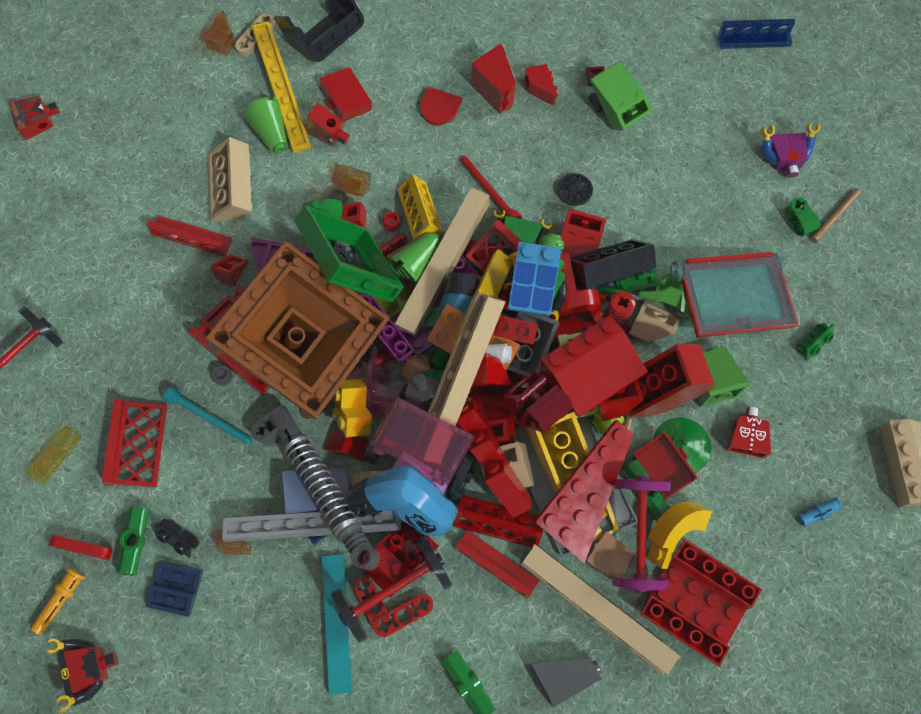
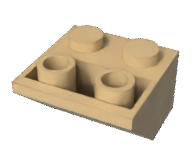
M515 442L500 446L525 488L534 486L526 444ZM481 465L482 474L485 478L484 468Z

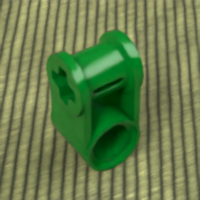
M794 198L791 204L786 207L785 215L793 225L794 230L798 231L796 233L802 237L820 228L819 218L804 198Z

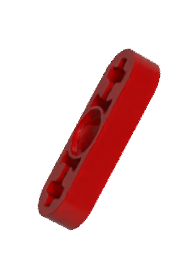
M51 535L48 542L50 547L78 554L82 553L83 555L108 561L113 552V549L57 535Z

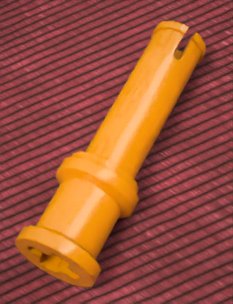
M67 568V574L60 584L55 585V593L32 626H30V630L36 634L43 635L66 599L73 597V591L79 582L86 578L83 574L73 568Z

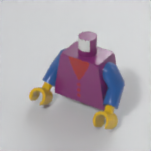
M812 123L807 124L806 131L809 133L808 136H806V133L773 135L775 133L773 125L768 126V133L766 132V127H762L760 134L764 137L762 140L763 156L773 164L775 170L786 169L787 177L793 178L798 176V169L802 168L804 163L809 160L816 139L814 134L819 132L821 128L819 123H816L814 131L811 129Z

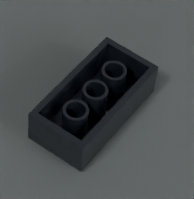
M635 239L570 257L576 286L584 287L586 290L596 289L597 285L613 284L617 279H629L634 274L649 273L650 269L657 268L654 244Z

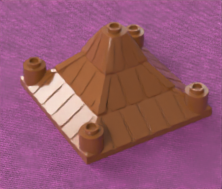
M285 241L213 328L205 341L208 342L212 352L229 356L265 384L294 403V405L299 407V413L303 418L316 420L390 318L353 290L329 283L318 264Z

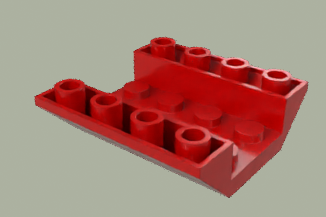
M684 539L672 555L668 569H663L660 574L661 577L668 578V589L651 590L640 615L720 667L730 649V646L727 644L746 610L754 606L762 589Z

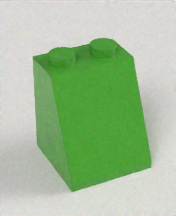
M714 346L703 352L716 386L696 398L700 408L739 397L750 384L726 346L721 348Z

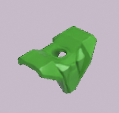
M677 268L662 279L657 280L658 286L640 290L639 298L652 303L665 302L677 307L682 315L691 318ZM697 302V305H698V308H699V311H700L701 306H700L699 303Z

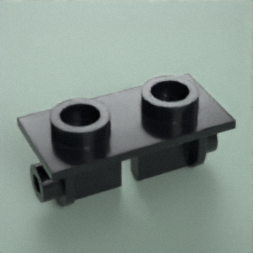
M164 518L160 524L156 523V538L162 543L171 545L178 554L186 555L190 558L191 548L196 549L200 544L198 537L187 530H184L179 535L178 533L182 530V527L171 519L167 520Z

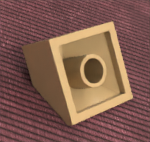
M644 301L629 334L639 341L644 340L646 342L673 335L677 331L681 317Z

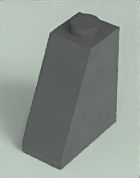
M590 658L535 662L529 665L552 707H556L602 679L599 675L602 673L599 665L595 660L591 661Z

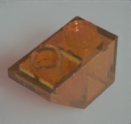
M221 10L218 17H215L211 28L206 31L204 39L209 50L228 56L236 42L226 14Z
M335 163L332 183L343 192L363 197L369 191L372 173Z

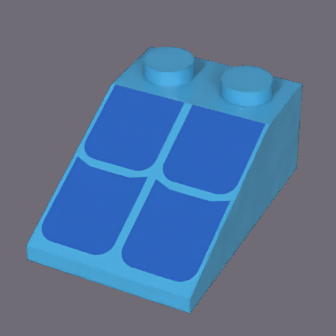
M519 242L508 310L544 316L551 315L561 248Z

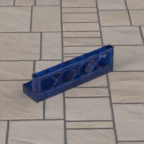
M795 19L723 21L718 33L720 49L791 47L792 38L790 32L795 25Z

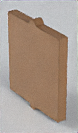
M604 531L597 543L593 544V549L586 558V561L612 581L613 574H622L624 570L628 569L627 565L635 553L610 533Z

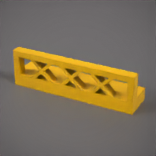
M412 174L397 190L413 240H417L428 232L436 233L440 237L444 232L428 186L425 181ZM412 198H414L412 206L410 207ZM418 211L416 219H414L415 213ZM422 224L423 228L418 232L419 226Z

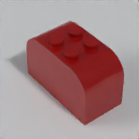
M676 344L643 363L648 373L638 379L644 400L628 412L629 417H645L665 413L712 390L716 385L701 345Z

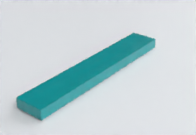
M344 554L322 556L329 695L350 693L353 691L349 628L347 625L344 626L338 615L340 611L331 594L340 588L347 597Z

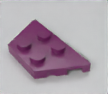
M251 237L258 274L283 243ZM294 246L312 261L316 260L310 249Z

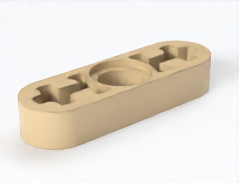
M264 13L252 25L269 21L273 30L275 22L271 14ZM252 26L235 43L237 53L240 56H249L258 47L256 39L251 37V34H253Z

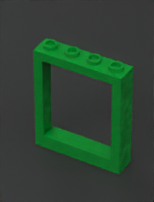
M304 205L294 222L327 281L393 302L404 286L368 229ZM326 236L354 246L368 271L340 262Z

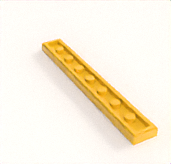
M266 21L251 25L274 96L280 103L283 123L293 153L310 149L311 144L270 23Z

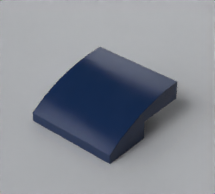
M159 561L154 584L150 585L146 607L189 617L204 570L167 561Z

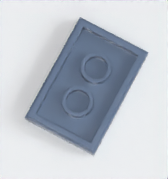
M346 468L326 469L331 473L330 477L335 479L334 484L339 486V491L343 492V498L347 499L349 486ZM282 471L281 473L285 514L317 512L323 506L316 505L319 498H312L313 492L308 491L309 485H304L305 479L300 478L301 472ZM333 486L332 490L336 491L337 487ZM338 492L336 494L337 498L341 497V493ZM342 499L340 503L345 504V500Z

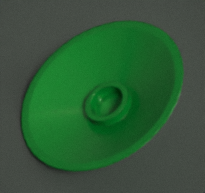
M678 417L663 422L657 428L653 440L666 432L677 449L682 447L689 457L686 461L694 473L700 471L708 463L712 451L711 441L707 432L700 424L688 418Z

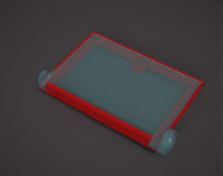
M765 252L673 261L670 266V275L673 281H681L696 338L787 329L799 326L782 271L786 264L785 258L778 257L777 253Z

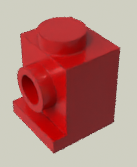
M362 202L343 205V220L367 228V210Z

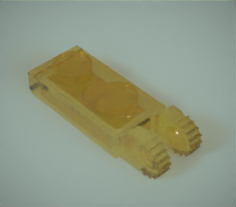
M64 426L57 433L56 438L49 443L25 473L44 486L73 452L72 449L81 440V435L78 433L72 435L64 446L62 442L71 433V428Z

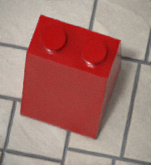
M501 43L474 61L471 72V86L499 114L504 110L508 111L513 106L516 81Z

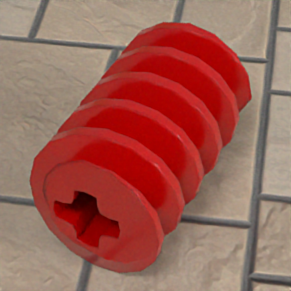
M625 291L613 294L605 311V317L607 318L611 315L619 326H626L635 310L636 303L633 296Z

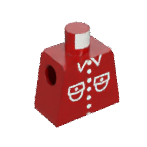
M747 407L746 415H740L734 420L725 451L764 459L771 454L769 422L758 419V408Z

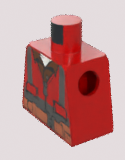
M40 96L9 102L18 130L25 140L53 127L50 116L60 113L56 102L45 105Z
M317 102L307 116V134L330 146H333L336 141L346 145L350 135L342 130V119Z

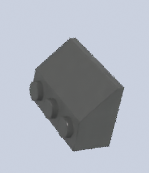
M518 312L516 319L538 324L534 344L512 340L518 343L520 347L506 371L528 376L532 372L540 373L541 358L547 355L559 322L542 315Z

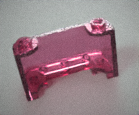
M394 396L370 445L373 446V452L383 457L387 453L433 476L431 481L443 486L444 483L449 484L475 436Z

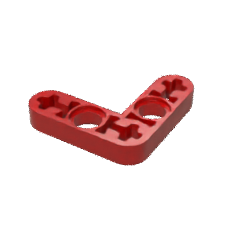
M367 576L359 577L354 583V590L360 603L363 602L362 598L366 597L363 590H358L361 586V581L370 583L367 587L370 595L373 592L375 594L378 593L373 581ZM422 594L390 612L387 611L383 601L379 602L380 609L378 612L371 613L369 610H366L365 613L376 634L380 637H388L428 615L433 609V600L430 596ZM420 599L429 601L430 604L427 605L428 610L424 611L421 608L416 611L419 615L414 617L413 610L409 605L413 603L415 608L420 605ZM406 609L410 612V619L407 622L398 620L397 616L400 610ZM394 614V619L399 626L394 628V624L390 625L387 633L383 630L378 631V628L381 626L380 622H390L389 616Z

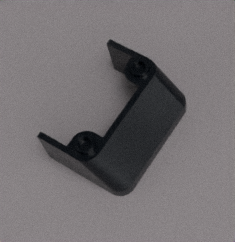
M326 0L325 6L329 15L306 34H304L301 28L294 26L289 16H274L273 19L293 47L310 61L321 62L363 26L364 16L354 0Z

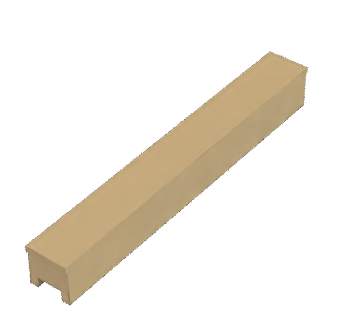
M471 187L395 322L399 330H403L415 338L418 335L446 284L448 273L454 270L490 205L488 194Z
M475 292L413 448L415 453L422 455L421 458L423 460L441 463L506 301L493 295Z
M533 545L521 566L659 673L668 675L676 661L681 658L680 655L538 546Z

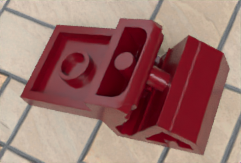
M508 371L506 373L511 381V386H489L479 394L482 402L508 409L515 424L542 433L548 431L551 426L573 408L570 397L557 385L544 394L543 390L548 383L546 381L547 377L537 372L524 376Z

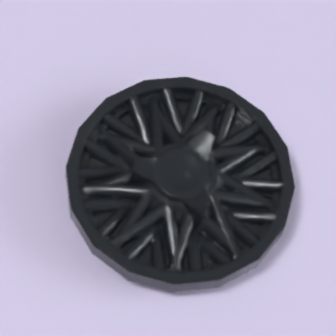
M572 173L567 174L560 180L557 192L564 203L580 206L587 203L592 197L593 186L591 181L584 175Z

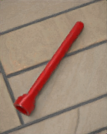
M462 156L460 158L462 164L500 209L505 211V216L522 219V215L505 203L466 156Z

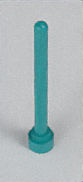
M170 386L165 391L163 400L167 403L179 404L247 445L252 443V438L182 397L179 389Z

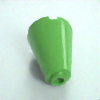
M264 97L248 105L249 109L247 111L243 110V115L268 149L279 153L284 151L287 145L280 103L276 97H273L274 100Z
M428 232L391 255L387 260L391 261L389 264L393 271L402 280L408 279L410 281L408 285L415 288L442 239L436 233Z

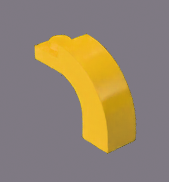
M693 501L681 502L669 508L657 520L648 536V539L653 542L647 559L661 569H668L678 541L689 531H705L712 510Z

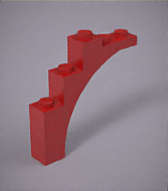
M472 387L457 423L470 439V451L484 468L485 482L514 518L532 508L531 497L510 466L493 433L479 396L481 393L480 388Z

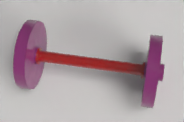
M636 476V480L615 479V488L631 489L638 492L636 573L613 574L612 585L633 589V591L638 592L668 589V578L645 574L647 493H649V490L670 491L671 482L652 481L650 476Z

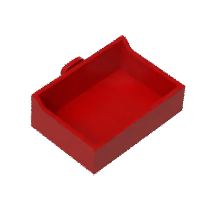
M350 67L320 78V89L327 98L325 101L329 110L333 109L336 115L342 119L343 123L372 110V101Z
M666 432L633 453L652 481L671 482L670 491H659L665 500L698 479L686 461L689 457L682 447L677 449Z

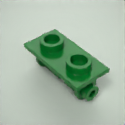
M655 268L650 269L649 273L634 274L632 278L616 280L618 289L630 292L658 286Z
M824 322L817 324L809 332V336L813 337V339L806 335L797 344V352L800 354L805 353L806 361L812 356H817L821 348L833 340L835 335L834 324L832 323L829 327Z

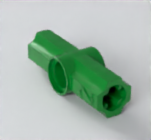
M638 460L632 461L621 469L627 479L636 480V476H648ZM652 491V495L647 496V509L657 522L670 506L659 491Z
M129 507L125 530L120 537L121 550L116 569L118 574L137 575L141 552L146 543L144 536L150 511L148 508ZM133 536H137L136 543L130 546V539Z
M458 650L441 661L448 674L454 680L453 684L460 692V695L464 701L468 702L475 714H491L496 710L488 695L482 689L483 685L474 671L469 669Z

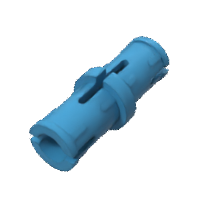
M833 497L822 504L817 503L813 505L812 509L798 514L797 518L800 524L806 527L817 520L823 521L828 515L841 510L842 504L837 497Z

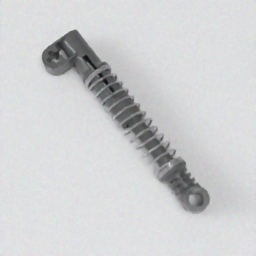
M286 406L275 407L253 424L251 436L267 446L275 444L280 439L282 440L286 455H288L289 459H293L292 465H297L296 471L301 472L300 478L305 479L304 485H309L308 491L313 492L312 498H319L316 505H323L320 511L327 512L324 518H332L328 525H337L333 529V533H335L334 535L339 541L345 544L351 555L353 565L367 571L374 570L379 565L380 555L368 542L362 531L360 520L355 518V513L351 509L345 511L344 508L346 506L349 507V505L347 504V499L343 498V492L339 491L337 484H334L335 479L330 477L331 473L326 470L327 466L322 464L323 460L318 457V452L314 451L315 447L311 444L307 435L302 434ZM333 486L337 487L336 491L332 490ZM338 492L341 493V497L337 498L336 494ZM344 499L345 504H341L340 501ZM350 513H353V514H354V518H351V519H350V517H349L348 515H349ZM368 553L369 558L363 563V556Z

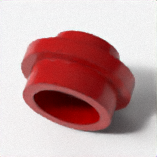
M395 212L386 213L382 219L383 227L389 231L399 229L402 223L401 217Z

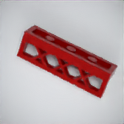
M158 216L156 222L149 220L147 223V227L153 236L226 257L233 241L229 236Z
M466 495L461 497L454 527L528 547H533L534 544L539 546L543 534V529L534 522L538 514L524 512L513 518L504 505ZM460 519H469L471 522L461 521ZM484 524L491 525L492 528H487V527H484L483 525H484ZM504 530H510L513 533H506ZM529 535V536H532V537H536V539H535V540H532V539L526 538L525 536Z
M468 530L455 545V550L526 599L530 597L540 581Z

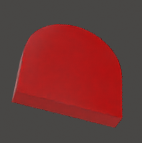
M428 86L421 101V114L427 123L434 126H442V124L452 122L458 113L463 97Z

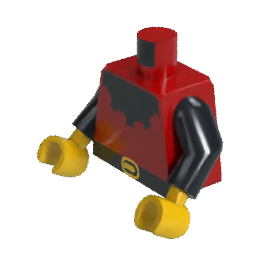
M50 639L46 642L55 644V649L46 651L47 654H54L61 650L58 653L65 695L60 696L55 703L64 701L67 706L59 709L60 713L66 712L70 705L76 706L91 700L103 687V682L109 679L107 668L118 665L116 652L104 655L102 647H96L90 641L67 639L59 642L57 639Z

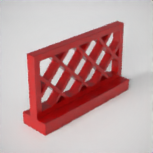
M495 220L465 256L485 273L490 262L488 260L489 248H499L502 252V248L509 247L514 253L518 251L519 242L523 241L500 220ZM492 232L498 237L499 246H487V237ZM477 249H485V261H477L471 255ZM480 263H485L486 268H484ZM508 273V274H507V276H513V275H514L513 273Z
M114 398L102 483L105 486L157 487L167 404L128 402L123 399ZM128 407L138 408L142 413L134 420H131L127 415ZM153 409L162 410L161 417L155 422L147 415ZM145 416L151 425L141 431L135 423ZM133 425L139 434L129 441L124 434ZM155 427L159 432V437L150 442L144 434ZM142 436L149 445L138 452L132 443ZM130 446L136 455L126 462L121 455L122 451ZM152 447L156 452V458L148 463L142 454ZM140 457L146 465L135 473L129 464ZM126 466L134 474L127 480H118L119 472ZM149 468L154 473L153 482L142 481L139 475Z

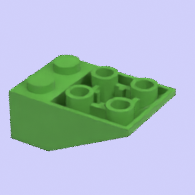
M618 61L590 79L613 130H625L652 112L646 94L621 61Z

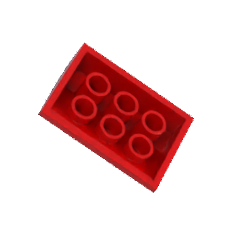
M611 315L541 358L540 371L547 377L552 386L557 385L570 397L573 405L572 411L578 418L648 373L624 330Z

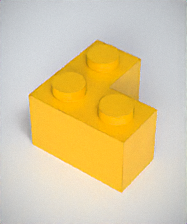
M361 378L344 380L333 395L335 407L332 408L333 420H336L339 429L343 431L346 437L371 435L372 415L366 407L367 387Z

